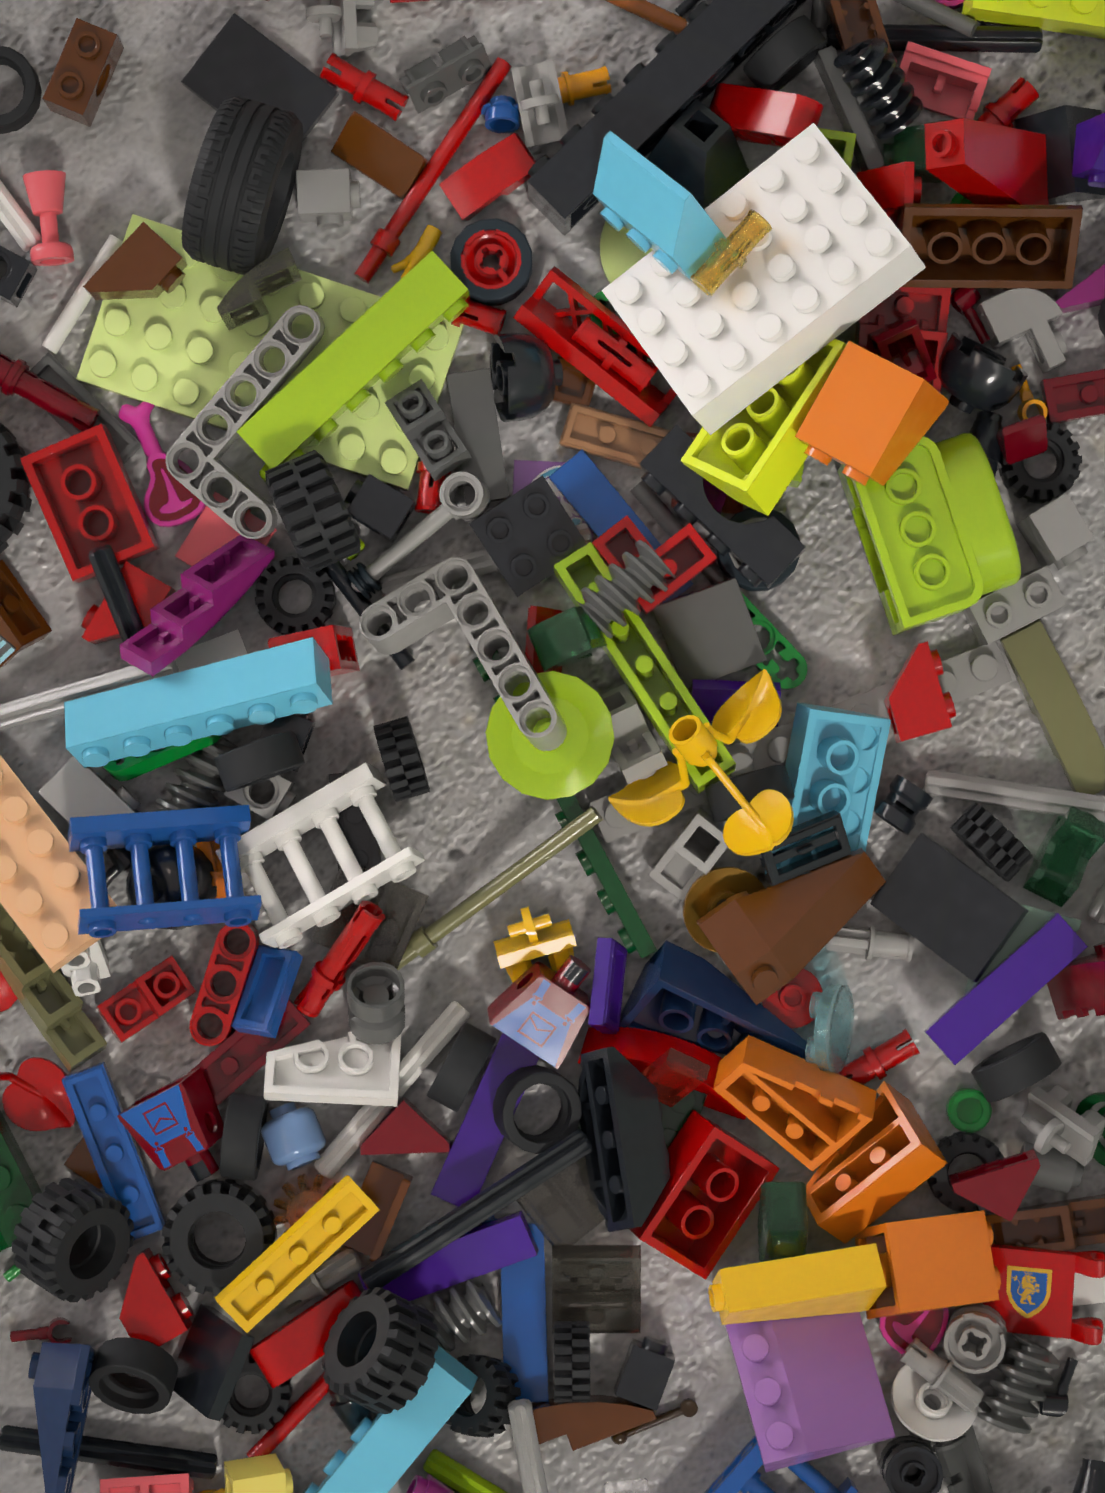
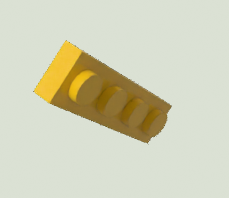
M347 1174L214 1298L233 1320L248 1333L380 1209Z

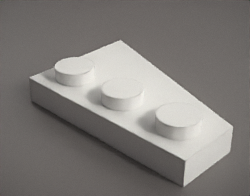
M348 1032L347 1037L321 1042L320 1040H315L267 1052L264 1099L272 1101L397 1107L401 1034L391 1042L368 1044L360 1041L352 1032Z

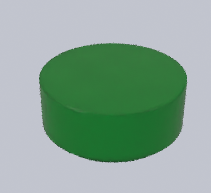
M962 1088L955 1091L949 1097L946 1105V1114L948 1120L955 1128L962 1132L974 1133L980 1131L989 1123L992 1107L991 1103L986 1100L983 1093L979 1090Z

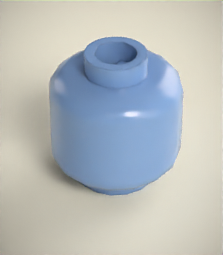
M290 1102L269 1111L272 1119L263 1125L261 1134L274 1164L278 1166L286 1165L287 1170L291 1171L321 1158L319 1151L324 1148L326 1139L313 1109L309 1107L297 1109L295 1103Z

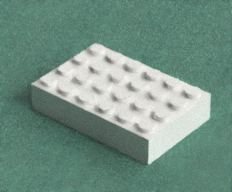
M812 123L704 209L728 239V242L692 281L678 269L673 274L667 272L653 258L656 252L652 250L605 287L602 292L691 415L712 435L926 267L911 244L818 127Z

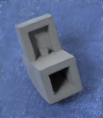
M1015 288L980 303L975 309L990 337L989 342L993 350L1025 335L1043 374L1058 368L1066 361L1063 355L1067 352L1065 341L1057 328L1051 330L1049 326L1063 312L1058 304L1045 293L1030 288Z
M623 684L601 695L612 718L615 739L611 755L627 783L630 784L638 779H646L652 776L658 769L668 765L627 685Z
M700 808L650 871L649 876L684 902L692 884L703 874L707 875L728 848L723 839L724 825L720 822H715L711 815Z

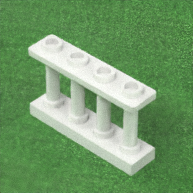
M366 762L243 834L241 840L237 842L241 873H247L257 895H261L262 905L273 925L259 934L263 944L274 948L279 947V949L296 944L303 938L302 932L314 925L322 927L332 923L340 917V910L352 903L359 905L361 901L373 899L378 895L377 889L391 880L396 883L409 878L417 871L415 866L425 861L420 851L412 847L401 850L375 800L377 796L376 791L386 785L380 771ZM351 805L354 807L359 806L386 858L385 861L366 872H363L337 822L340 817L338 813ZM314 827L322 829L348 880L347 883L328 894H325L299 843L302 840L301 835ZM218 849L215 852L222 864L221 852ZM277 849L284 851L310 902L308 906L289 917L262 866L265 861L263 857Z

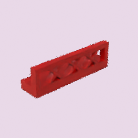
M554 266L533 295L521 305L513 318L646 425L651 427L677 394L672 387L666 395L651 384V380L640 393L636 387L611 368L606 370L600 366L602 361L571 339L582 324L580 315L594 314L602 321L603 329L618 341L621 338L626 342L628 341L636 348L637 356L652 368L658 369L653 361L647 362V357L650 360L651 358L621 318ZM553 283L568 294L570 308L557 309L543 298ZM598 342V344H600L603 348H605L607 351L611 352L610 349H608L607 347H604V346L602 345V343Z

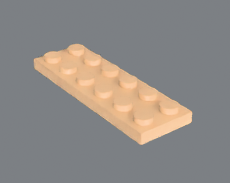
M0 755V904L51 971L55 973L101 939L91 937L89 934L78 935L79 909L91 908L87 866L76 852H69L67 840ZM108 895L109 907H116L117 905Z

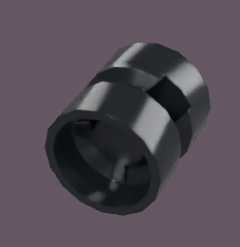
M910 1435L900 1436L888 1442L881 1452L879 1466L880 1473L891 1493H938L944 1478L943 1470L931 1447L922 1439Z

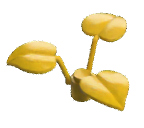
M763 669L752 677L719 708L713 718L712 726L708 722L703 724L694 715L683 716L674 722L669 730V740L675 746L672 753L677 758L678 764L667 761L668 765L658 769L652 776L646 779H638L617 793L608 796L609 802L616 811L626 820L637 825H661L676 816L685 804L682 790L690 785L686 761L690 765L698 767L708 765L742 807V809L734 812L724 825L723 839L727 847L738 855L753 856L768 852L774 846L780 845L791 832L794 821L793 808L788 799L776 790L766 789L758 793L749 803L715 761L717 756V741L715 739L727 745L732 744L736 738L742 743H753L766 736L779 722L782 713V703L767 670Z

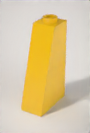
M873 1243L722 1268L718 1270L714 1277L713 1284L709 1285L708 1295L712 1311H719L722 1325L868 1311L887 1286L877 1245Z

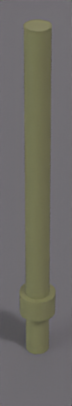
M591 806L429 927L421 926L408 936L406 944L385 958L383 962L400 970L416 957L421 956L424 958L438 947L437 942L600 823L603 819L599 812Z

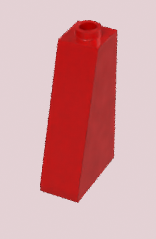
M966 118L924 124L926 170L972 203L1048 205L1046 134Z

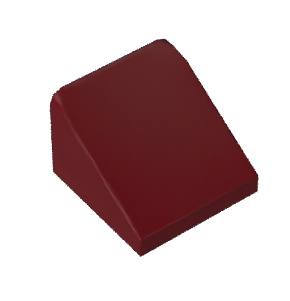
M1041 414L1005 426L996 435L1003 458L1007 464H1013L1044 453L1048 447L1046 420L1044 415L1041 416Z

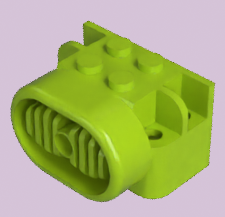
M963 433L936 443L923 436L884 486L871 479L868 480L866 486L852 480L841 473L845 467L843 464L837 470L893 636L960 613L977 603L982 595L1015 585L1020 580L1021 563L1014 533L988 458L974 435Z

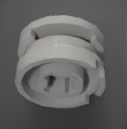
M978 1303L958 1308L948 1319L943 1342L946 1356L954 1362L953 1365L963 1372L980 1374L992 1370L998 1366L1004 1357L1008 1335L1005 1321L999 1312L988 1305Z

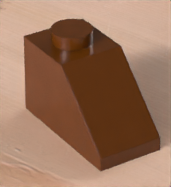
M142 222L83 287L95 300L158 298L163 291L170 293L182 282L186 275L183 270L187 264L182 256L145 222Z

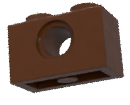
M76 18L42 98L50 111L91 127L124 49L117 34Z

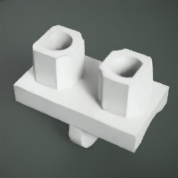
M100 940L61 967L65 979L72 985L74 994L78 997L99 993L101 991V979L111 977L110 965Z

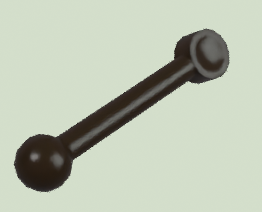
M690 1398L684 1399L680 1403V1407L656 1416V1420L611 1436V1440L615 1444L621 1445L627 1441L628 1437L681 1415L693 1417L698 1411L697 1403Z

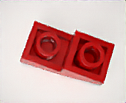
M513 133L466 163L442 181L439 186L461 219L469 221L499 196L509 195L531 177L528 171L536 163V160L518 133Z
M171 955L135 979L134 982L99 1004L96 1009L121 1044L196 993V990Z

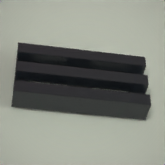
M833 810L792 827L788 837L780 845L774 846L768 852L761 853L762 858L760 860L762 867L767 872L765 874L767 883L775 886L852 854L840 813ZM833 826V829H830L826 832H823L809 839H806L792 846L772 853V851L784 847L788 844H791L793 842H796L798 840H801L803 838H806L810 835H813L815 833H818ZM836 839L838 841V845L777 869L776 864L797 855H803Z

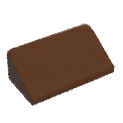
M353 111L331 150L332 154L401 200L405 198L427 164V159L356 111Z

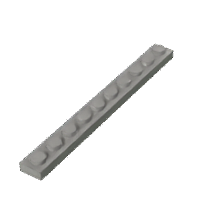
M997 641L989 645H981L942 661L944 674L938 676L942 693L949 691L954 704L1012 681ZM895 680L829 707L889 718L884 700ZM794 721L772 729L766 736L756 742L748 744L740 742L727 747L726 749L736 762L735 771L729 774L728 777L732 778L765 767L786 764ZM691 783L688 788L682 790L685 804L678 814L708 803L705 790L698 794ZM608 796L589 803L590 807L593 806L603 819L598 823V827L605 844L648 827L626 820L612 806Z

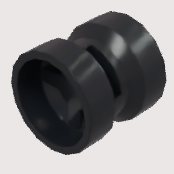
M897 774L889 785L890 793L886 799H881L877 802L873 813L897 830L909 835L916 825V815L919 811L926 810L933 798L921 788ZM895 802L906 808L907 811L896 805Z

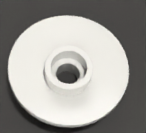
M905 1364L897 1373L891 1388L892 1405L901 1423L915 1435L936 1442L954 1440L966 1433L976 1419L978 1406L973 1411L966 1412L937 1388L932 1391L929 1388L930 1383ZM954 1365L952 1366L954 1369H956L958 1372H960L963 1376H965L968 1380L971 1381V1379L965 1372L961 1371ZM924 1401H932L936 1405L937 1410L930 1409Z

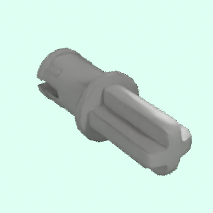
M872 925L869 926V929L843 926L825 945V949L865 955L866 960H871L872 956L910 962L914 948V937L911 934L877 931L875 926Z
M346 1249L322 1263L280 1302L282 1307L286 1309L288 1314H291L320 1295L328 1296L330 1294L329 1288L362 1268L358 1255L353 1249Z
M917 1337L905 1349L906 1353H903L899 1358L902 1363L904 1362L927 1380L932 1391L937 1388L966 1412L973 1411L981 1402L984 1394L983 1391L952 1367L953 1361L949 1360L946 1362L920 1342V1339Z

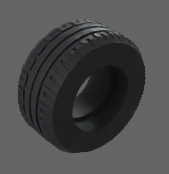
M242 96L224 100L219 106L202 143L184 209L181 237L182 247L192 260L202 263L206 262L208 265L220 267L230 272L234 271L244 276L257 273L265 266L284 222L296 180V170H298L300 162L303 125L293 112Z

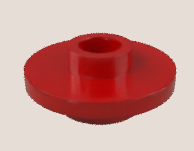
M802 969L793 980L763 1000L762 1006L788 1027H803L818 1016L823 1005V990L818 979L808 970Z

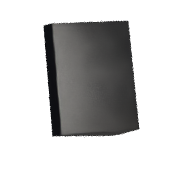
M1063 105L1014 121L1016 129L1046 134L1048 205L1105 198V188L1092 187L1088 185V179L1072 177L1076 125L1102 114V110Z

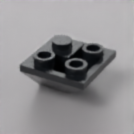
M697 98L671 125L647 157V160L689 191L703 209L750 173L731 126Z

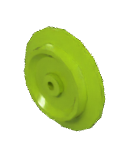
M555 671L537 673L565 721L567 734L564 742L558 748L551 751H541L535 748L521 732L500 696L491 708L485 732L489 758L501 778L522 794L545 800L570 797L593 784L609 763L615 739L611 713L599 693L580 678ZM523 682L517 685L513 691V696H521L526 693L530 687V682ZM551 718L539 720L533 732L540 733L545 731L551 723Z

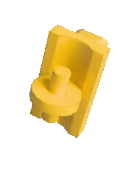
M529 906L520 908L523 921L507 925L510 936L493 941L500 969L505 967L512 982H515L532 966V959L548 955L551 969L558 971L570 955L574 956L573 947L577 946L569 919L552 924L549 913L532 918Z

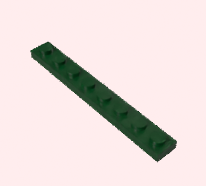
M496 650L492 660L502 659L498 650ZM475 657L472 659L483 681L490 680L479 658ZM500 695L493 698L494 702L498 700ZM575 795L556 799L562 811L555 814L561 828L583 813ZM590 829L578 838L582 850L575 854L586 875L590 876L596 873L603 886V889L596 893L607 914L610 915L616 912L624 927L618 930L617 933L628 954L637 951L642 959L654 953L657 949L593 829Z

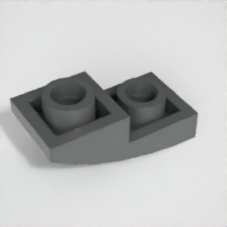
M422 379L384 402L434 481L472 458Z

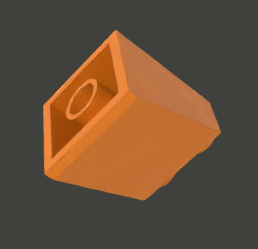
M848 341L795 437L808 446L804 453L820 463L828 466L833 459L845 466L841 473L852 480L866 486L868 480L871 479L884 486L946 409L949 400L925 379Z
M985 1210L883 1223L865 1228L854 1237L856 1246L876 1243L887 1286L872 1307L866 1311L867 1319L999 1300L998 1290L1000 1289L1001 1279L998 1268L993 1264L991 1252L993 1231L990 1223L986 1220Z

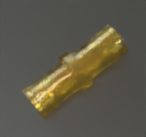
M750 209L746 217L726 239L721 237L715 243L716 250L690 276L692 282L701 291L712 297L715 291L736 268L742 269L747 263L746 256L772 230L771 225L759 213Z

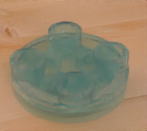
M831 983L823 992H813L811 996L809 1013L811 1018H815L814 1036H809L807 1040L805 1056L808 1063L817 1064L821 1071L839 1073L843 1069L850 1051L854 1025V1004L849 986Z

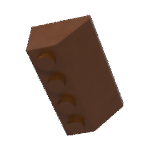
M904 203L896 219L895 226L911 244L926 268L902 287L1072 289L1083 212L1082 205Z

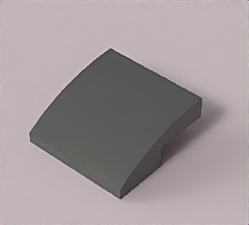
M736 577L696 592L692 591L661 603L653 609L678 676L686 688L692 686V679L713 680L767 660Z

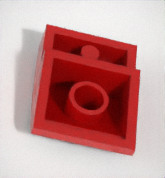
M900 287L857 321L855 344L878 355L869 334L908 315L914 317L919 325L937 376L936 379L928 383L941 393L942 384L938 376V365L948 338L946 330L952 288Z

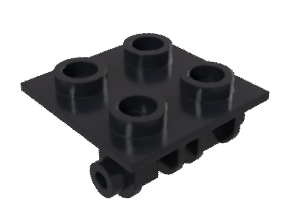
M543 475L469 523L517 597L555 573L553 567L555 564L587 545Z

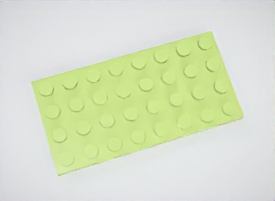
M132 214L123 243L142 222H145L183 257L187 264L183 270L186 275L172 292L167 293L163 291L158 298L103 300L76 379L79 382L139 402L151 403L154 407L194 420L280 317L291 307L302 305L318 312L324 321V335L274 396L381 297L269 259L261 271L248 276L235 273L234 271L230 272L220 267H214L206 264V262L202 263L192 260L182 247V230ZM299 315L292 323V332L298 339L307 338L314 329L313 319L310 315ZM444 319L432 330L436 337L423 350L416 353L412 349L400 360L404 366L393 378L386 383L379 379L367 390L371 397L354 413L347 409L335 420L339 426L327 439L321 443L314 439L302 451L306 454L316 450L323 456L328 465L364 477L370 474L385 484L409 491L420 458L384 402L422 379L436 402L439 403L447 374L449 373L464 329V324L457 327ZM270 349L264 355L263 364L268 372H278L284 366L285 356L281 349ZM242 382L235 390V399L242 407L252 404L256 398V389L251 382ZM220 415L213 416L207 423L226 431L228 428L226 420Z

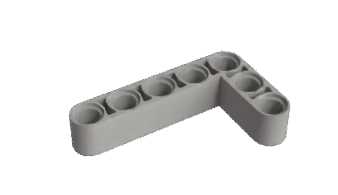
M297 305L291 307L280 317L174 442L166 454L165 463L170 474L245 538L260 539L270 535L277 526V513L265 498L219 459L240 436L236 431L268 403L324 335L325 325L323 318L318 312L307 306ZM299 315H310L314 323L311 335L303 339L296 338L292 332L294 319ZM279 348L284 353L285 364L278 372L270 373L264 367V355L270 349ZM248 381L256 389V398L249 406L242 407L235 399V390L239 384ZM220 415L226 420L228 428L225 436L215 441L207 434L206 427L210 418ZM190 448L197 453L199 465L194 472L186 474L179 468L178 457L181 452ZM221 477L229 480L233 488L230 499L223 503L216 501L211 492L214 481ZM254 506L261 508L266 515L265 526L257 532L250 530L245 524V514L247 510Z
M460 557L448 558L381 598L363 611L359 619L360 631L373 647L384 655L400 652L456 618L517 726L529 742L541 751H551L558 748L564 742L567 734L564 719L482 579L467 560ZM468 577L465 585L459 589H452L453 583L458 578ZM430 600L425 610L414 613V609L420 601ZM488 612L487 618L482 623L472 625V620L478 613ZM388 622L392 623L390 630L386 634L376 636L379 627ZM509 647L505 657L500 660H492V656L497 649ZM523 682H530V687L526 693L521 696H513V691L517 685ZM551 718V723L545 731L540 733L533 732L539 720Z

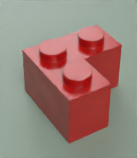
M628 515L592 542V545L607 566L613 563L623 569L626 568L622 559V554L625 551L639 557L635 545L638 540L646 542L653 549ZM691 523L687 524L654 550L675 578L669 574L664 576L669 588L666 592L654 585L651 587L655 598L653 603H649L641 597L637 599L645 615L716 561V555Z

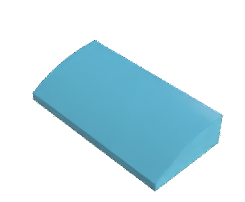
M797 702L785 764L795 795L789 801L794 813L792 827L835 810L841 815L851 852L860 848L866 851L891 719L850 710ZM833 826L830 827V828H827V829H825V830H823V831H820V832H818V833H815V834H813V835H810V836H808V837H806V838H803V839H801V840H798V841H796V842H793V843H791V844H788V845H786V846H784V847H781V848H779V849H776V850L772 851V853L777 852V851H779V850H782V849H784V848H787V847H789V846H792V845H794V844H796V843H799V842H801V841H804V840H806V839H809V838H811V837H813V836H816V835H818V834H821V833H823V832H826V831H828V830H830V829H833ZM836 839L803 855H797L776 864L777 869L838 845V841Z

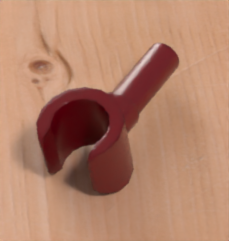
M957 288L951 294L950 303L957 312L964 315L966 320L969 321L982 345L989 341L990 337L977 312L972 308L981 299V295L976 288Z
M57 1317L48 1326L11 1331L10 1339L11 1342L49 1339L52 1343H70L72 1337L57 1339L52 1335V1330L56 1325L70 1324V1321L64 1317Z

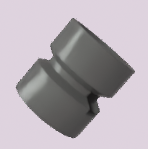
M369 962L360 965L352 971L347 980L349 1027L352 1034L360 1041L368 1044L391 1042L401 1034L405 1027L404 979L394 966L384 962Z

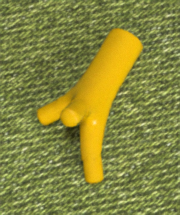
M427 225L410 254L391 266L392 272L397 273L404 270L401 278H403L428 253L434 250L442 232L432 225Z

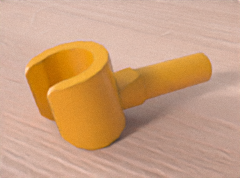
M1021 364L1015 365V366L1011 367V370L1014 371V369L1016 368V366H1019L1020 368H1022V365H1021ZM1025 380L1019 390L1021 404L1018 406L1017 414L1020 421L1028 419L1026 410L1031 404H1035L1041 416L1044 415L1046 419L1048 410L1045 403L1034 399L1028 382Z

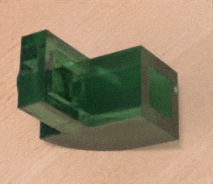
M581 606L570 608L527 630L543 672H549L562 665L580 662L593 656L591 652L607 646L602 631Z
M1073 806L1064 816H1058L1044 837L1022 888L1062 908L1079 888L1089 860L1104 844L1105 823L1098 820L1094 815Z

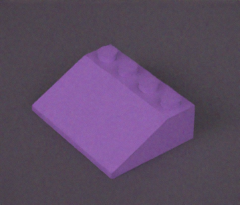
M859 1312L725 1325L765 1472L895 1438Z

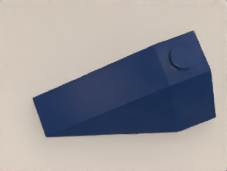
M667 940L645 964L620 1015L619 1027H633L667 1034L693 1043L710 1052L727 1055L750 1035L805 1060L813 1054V1046L760 1003L756 1005L744 990L707 960Z
M42 1342L40 1353L33 1352L28 1378L35 1379L33 1390L45 1493H72L92 1394L89 1386V1374L96 1351L90 1345Z

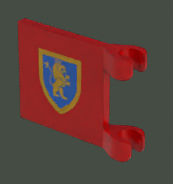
M997 1244L991 1245L993 1264L998 1268L1001 1279L1000 1289L998 1290L999 1300L984 1302L983 1304L999 1312L1006 1323L1008 1333L1066 1338L1088 1345H1099L1101 1343L1103 1321L1100 1318L1094 1317L1072 1319L1075 1272L1092 1278L1105 1277V1252H1069Z

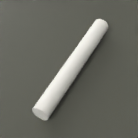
M111 234L109 235L41 346L57 354L92 298L83 286L114 254L123 241Z

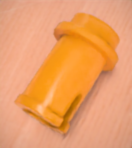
M606 66L572 75L565 71L562 72V77H557L562 103H567L569 106H573L576 100L612 93L611 84L607 83V80H610V76Z

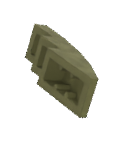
M1038 619L1000 638V643L1031 713L1037 717L1053 755L1061 763L1072 791L1095 795L1104 790L1105 748L1041 621Z
M0 904V971L45 1040L67 1070L72 1072L103 1051L107 1046V1042L83 1012V1001L80 997L75 996L72 987L59 970L55 973L51 971Z

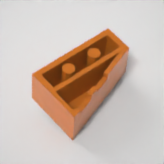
M750 1035L719 1061L713 1090L812 1172L873 1120L877 1091Z
M885 1081L876 1090L880 1096L875 1101L873 1120L848 1140L839 1151H836L825 1160L800 1193L817 1225L844 1244L948 1164L911 1101Z

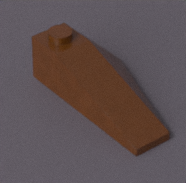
M860 848L852 851L850 855L775 886H770L748 894L746 890L734 894L696 922L734 977L754 1003L758 1005L793 980L886 881L865 851Z

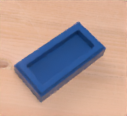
M259 945L231 1027L237 1032L276 1038L303 956L297 951Z

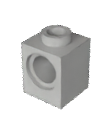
M281 775L269 779L275 787V795L266 804H259L254 800L252 796L253 785L230 792L225 791L224 793L226 797L240 805H249L251 811L267 820L291 807L297 796L291 792L295 783Z

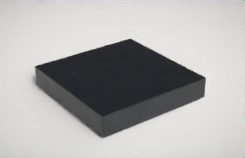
M200 1304L176 1361L178 1375L173 1391L205 1417L220 1421L255 1338L214 1307Z

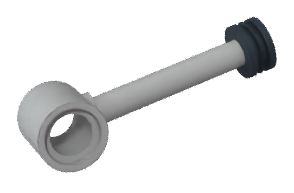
M456 472L449 475L441 485L439 495L442 504L367 567L359 561L356 564L358 569L353 567L354 572L351 570L346 572L351 580L352 588L369 600L372 597L371 591L375 594L374 589L377 591L382 589L378 582L381 577L452 518L455 520L459 518L474 520L483 515L490 504V492L486 484L468 472ZM464 485H472L475 490L474 501L467 507H458L455 501L457 490Z

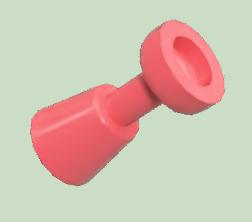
M42 170L24 174L22 177L34 216L40 217L42 243L36 244L30 250L32 264L35 266H57L73 262L74 252L72 246L66 242H59L57 215L63 213L66 173L58 170Z

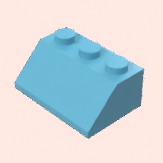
M609 131L603 140L593 195L604 207L600 215L618 232L623 227L627 228L629 232L626 236L644 253L650 248L656 252L653 258L667 272L673 274L678 269L692 281L725 246L728 239L689 191L613 132Z

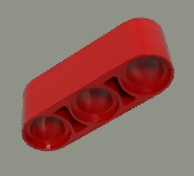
M726 83L717 84L709 107L711 111L731 126L736 140L777 147L785 146L812 123L818 126L824 108L818 101L800 94Z
M250 923L241 927L225 925L217 935L190 1019L189 1029L191 1036L203 1046L220 1044L230 1036L233 1030L231 1025L260 943L258 931ZM235 928L244 930L250 939L248 949L242 954L231 951L227 944V937ZM228 971L235 977L236 988L231 995H222L215 989L214 978L218 972ZM214 1013L222 1020L223 1029L218 1037H208L202 1032L200 1023L205 1014Z
M354 1279L330 1292L328 1296L323 1297L252 1346L250 1354L272 1388L286 1382L325 1355L323 1352L324 1345L328 1340L332 1325L338 1319L339 1313L348 1306L350 1300L355 1296L360 1297L362 1293Z

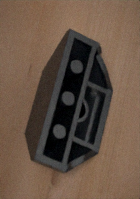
M606 1047L581 1054L580 1065L582 1072L579 1077L578 1095L581 1098V1130L586 1134L593 1147V1150L585 1155L590 1191L599 1212L605 1218L608 1232H615L643 1226L671 1175L669 1152L665 1143L662 1108L658 1099L657 1087L615 1047Z

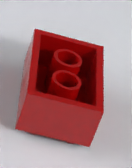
M96 425L20 458L72 581L81 583L96 576L89 560V552L96 547L110 545L119 566L123 565L125 561L130 562L160 549L110 431L105 425Z
M693 1110L668 1148L671 1175L669 1181L643 1226L629 1230L643 1242L706 1280L780 1168L758 1150Z

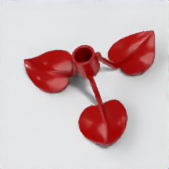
M0 971V1012L9 1009L18 998ZM40 1057L26 1059L20 1065L17 1075L11 1072H0V1081L12 1082L5 1089L2 1097L6 1116L18 1127L29 1131H47L56 1128L72 1127L76 1121V1116L61 1080L67 1074L56 1063Z

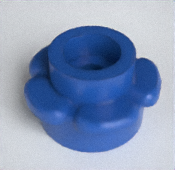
M505 95L495 96L490 99V103L482 106L481 114L484 115L485 127L495 133H511L519 129L521 117L518 104H516L514 98Z

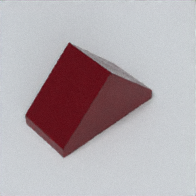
M908 315L869 334L878 356L925 379L927 382L937 378L919 325L914 317Z
M405 1097L364 1140L360 1146V1154L450 1152L451 1140Z
M1034 1149L948 1176L954 1193L1011 1222L1041 1165Z

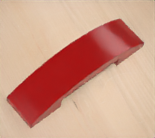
M588 1027L578 1064H580L581 1054L606 1047H615L640 1072L705 1093L704 1107L742 1120L746 1119L745 1115L713 1090L719 1061L723 1058L693 1043L655 1031L633 1027H619L617 1034H603L593 1027Z

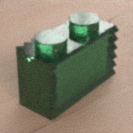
M765 1182L761 1186L757 1223L760 1262L805 1255L809 1232L805 1183Z

